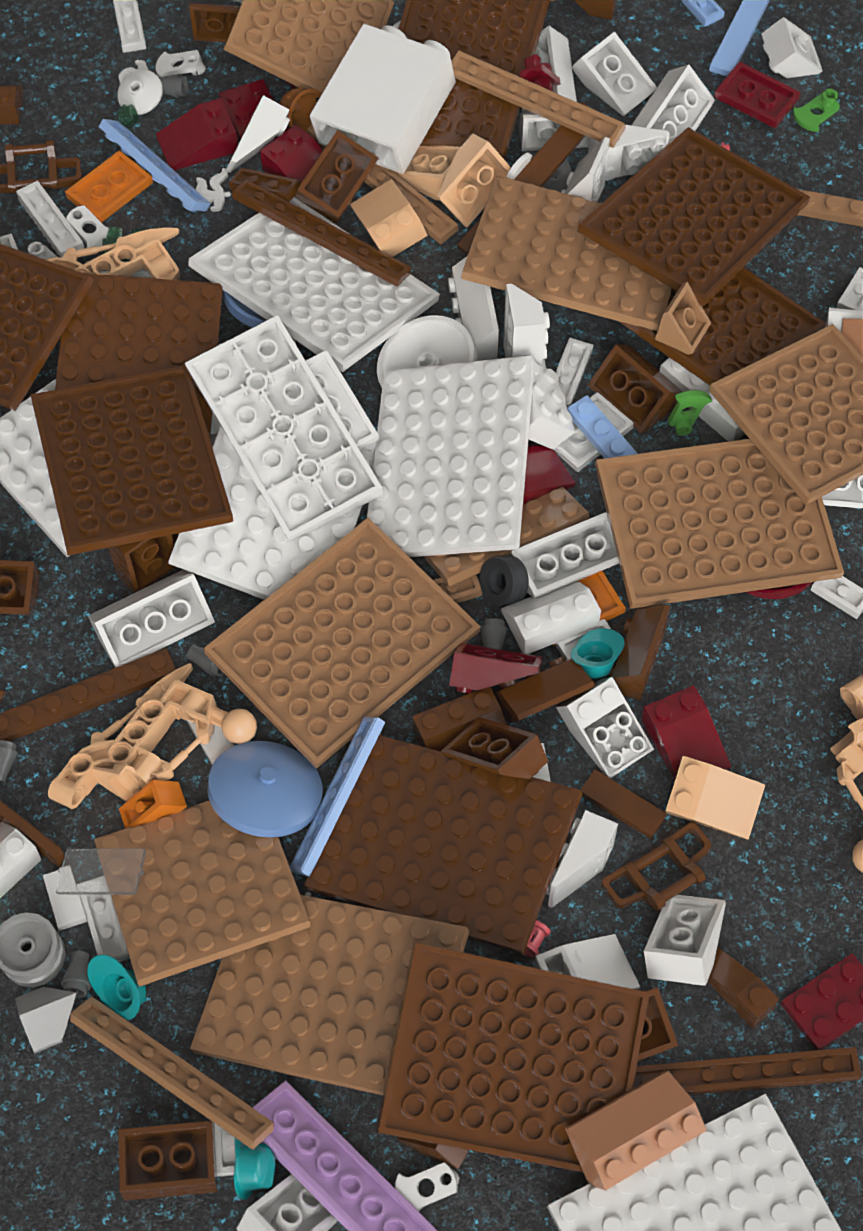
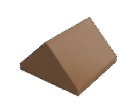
M688 282L681 285L663 313L655 340L689 355L694 352L711 322L702 306L699 305Z

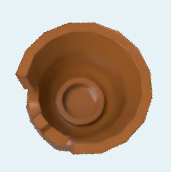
M300 86L283 95L279 104L289 109L286 117L290 121L287 127L291 128L296 124L307 133V128L312 125L310 114L317 104L315 98L320 97L322 94L320 91Z

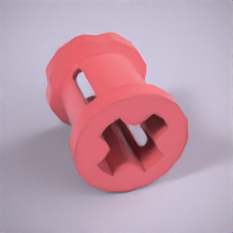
M538 920L535 922L524 955L531 958L539 955L538 949L543 939L549 937L551 933L548 927Z

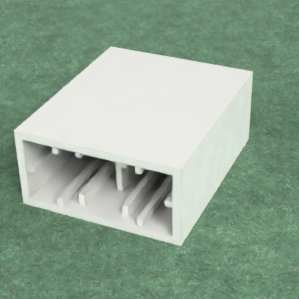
M363 24L310 114L319 144L327 146L338 130L377 156V165L404 174L455 84L450 53L442 44L433 40H427L424 44L407 39L404 33L393 26L386 25L382 29Z

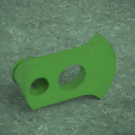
M826 89V92L823 91V93L801 108L794 107L793 117L795 121L804 129L819 132V125L839 110L840 105L837 102L838 93L834 89ZM818 108L823 111V114L815 115L810 110Z
M691 390L675 395L678 402L668 418V423L676 427L677 435L686 436L690 434L691 430H693L692 426L703 407L713 402L711 396L706 392ZM687 407H694L689 411H682Z

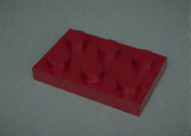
M739 62L716 89L714 98L776 129L799 100L801 92Z
M263 79L219 93V98H222L239 140H241L262 97L265 96L274 101Z
M853 953L781 1001V1006L815 1050H822L863 1022V966Z

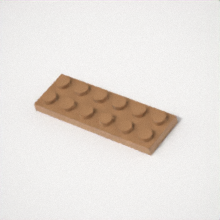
M564 487L529 501L523 505L519 548L590 519L589 512ZM513 550L425 556V559L450 587L480 573L482 566L488 559L510 555Z

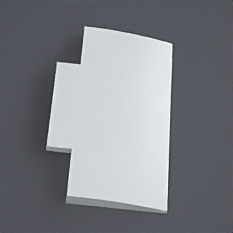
M278 315L185 363L190 375L288 540L322 526L382 495V486L359 450L379 439L377 431L328 351L325 350L305 361Z

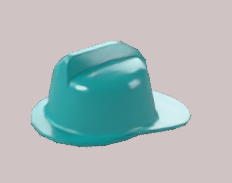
M600 628L591 630L583 635L570 653L571 659L580 664L591 679L605 677L610 673L614 661L623 650L625 645L624 639L618 632L612 629Z
M98 955L92 958L88 964L87 974L94 991L106 1007L127 1021L133 1019L139 1012L140 1005L147 1000L146 985L139 987L134 970L125 969L115 958L109 955Z
M234 1138V1186L237 1196L242 1200H247L253 1191L267 1189L272 1186L275 1157L272 1150L265 1144L260 1143L252 1150L240 1140Z

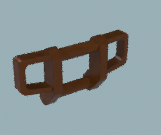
M46 140V143L20 146L5 144L7 164H0V174L7 173L8 184H0V194L16 193L17 190L36 181L43 188L51 187V190L71 187L82 179L80 159L78 157L57 159L54 140ZM48 154L49 178L17 181L15 156ZM58 168H76L77 173L75 176L58 179Z
M691 822L672 836H667L661 840L659 846L634 862L628 861L621 866L622 868L603 878L601 887L618 909H623L644 900L658 911L666 906L665 902L694 883L698 885L706 880L705 874L696 864L710 852L711 842L698 825ZM692 833L703 848L689 860L676 842L687 834ZM668 854L684 874V877L658 892L650 887L640 871ZM625 875L638 893L621 899L609 884Z

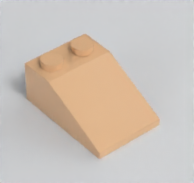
M472 134L456 152L437 197L467 228L485 208L496 175L506 177L511 167L488 141Z
M419 146L404 174L396 171L393 172L415 190L434 200H440L437 197L438 192L460 147Z
M392 179L350 204L377 249L391 257L427 236L421 220Z
M683 756L666 813L749 840L765 785L714 765Z

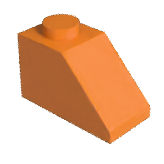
M152 780L122 805L119 811L126 829L179 813L187 805L179 782Z

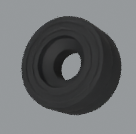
M506 555L492 557L484 563L480 572V587L484 597L490 603L498 606L509 605L519 602L525 597L529 579L526 567L520 559L515 556ZM503 574H504L505 580H506V586H505V587H504L503 581H502V576H503Z

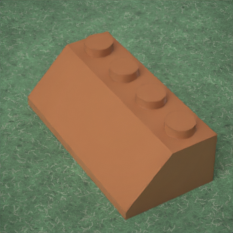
M666 1070L565 1128L588 1184L591 1183L593 1187L605 1191L707 1131L693 1099L670 1072Z

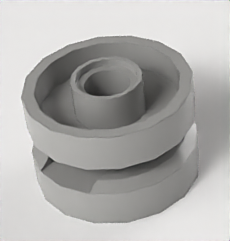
M22 913L12 916L1 924L0 968L11 981L19 986L33 988L47 984L58 975L64 965L66 952L63 940L49 920L39 914Z

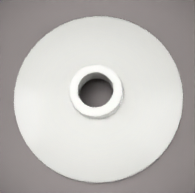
M149 70L132 72L125 77L119 86V104L126 112L133 115H141L151 111L162 97V82L155 73Z

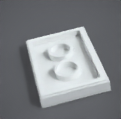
M597 392L590 397L622 436L633 429L634 423ZM572 421L575 432L558 445L554 451L573 469L579 472L598 457L600 453Z

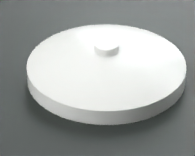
M432 315L414 319L404 324L384 344L377 362L379 383L382 387L384 371L477 361L476 345L467 329L452 318Z

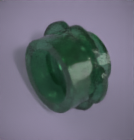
M123 104L120 111H118V117L121 124L131 128L133 124L139 122L138 113L132 104L128 106Z

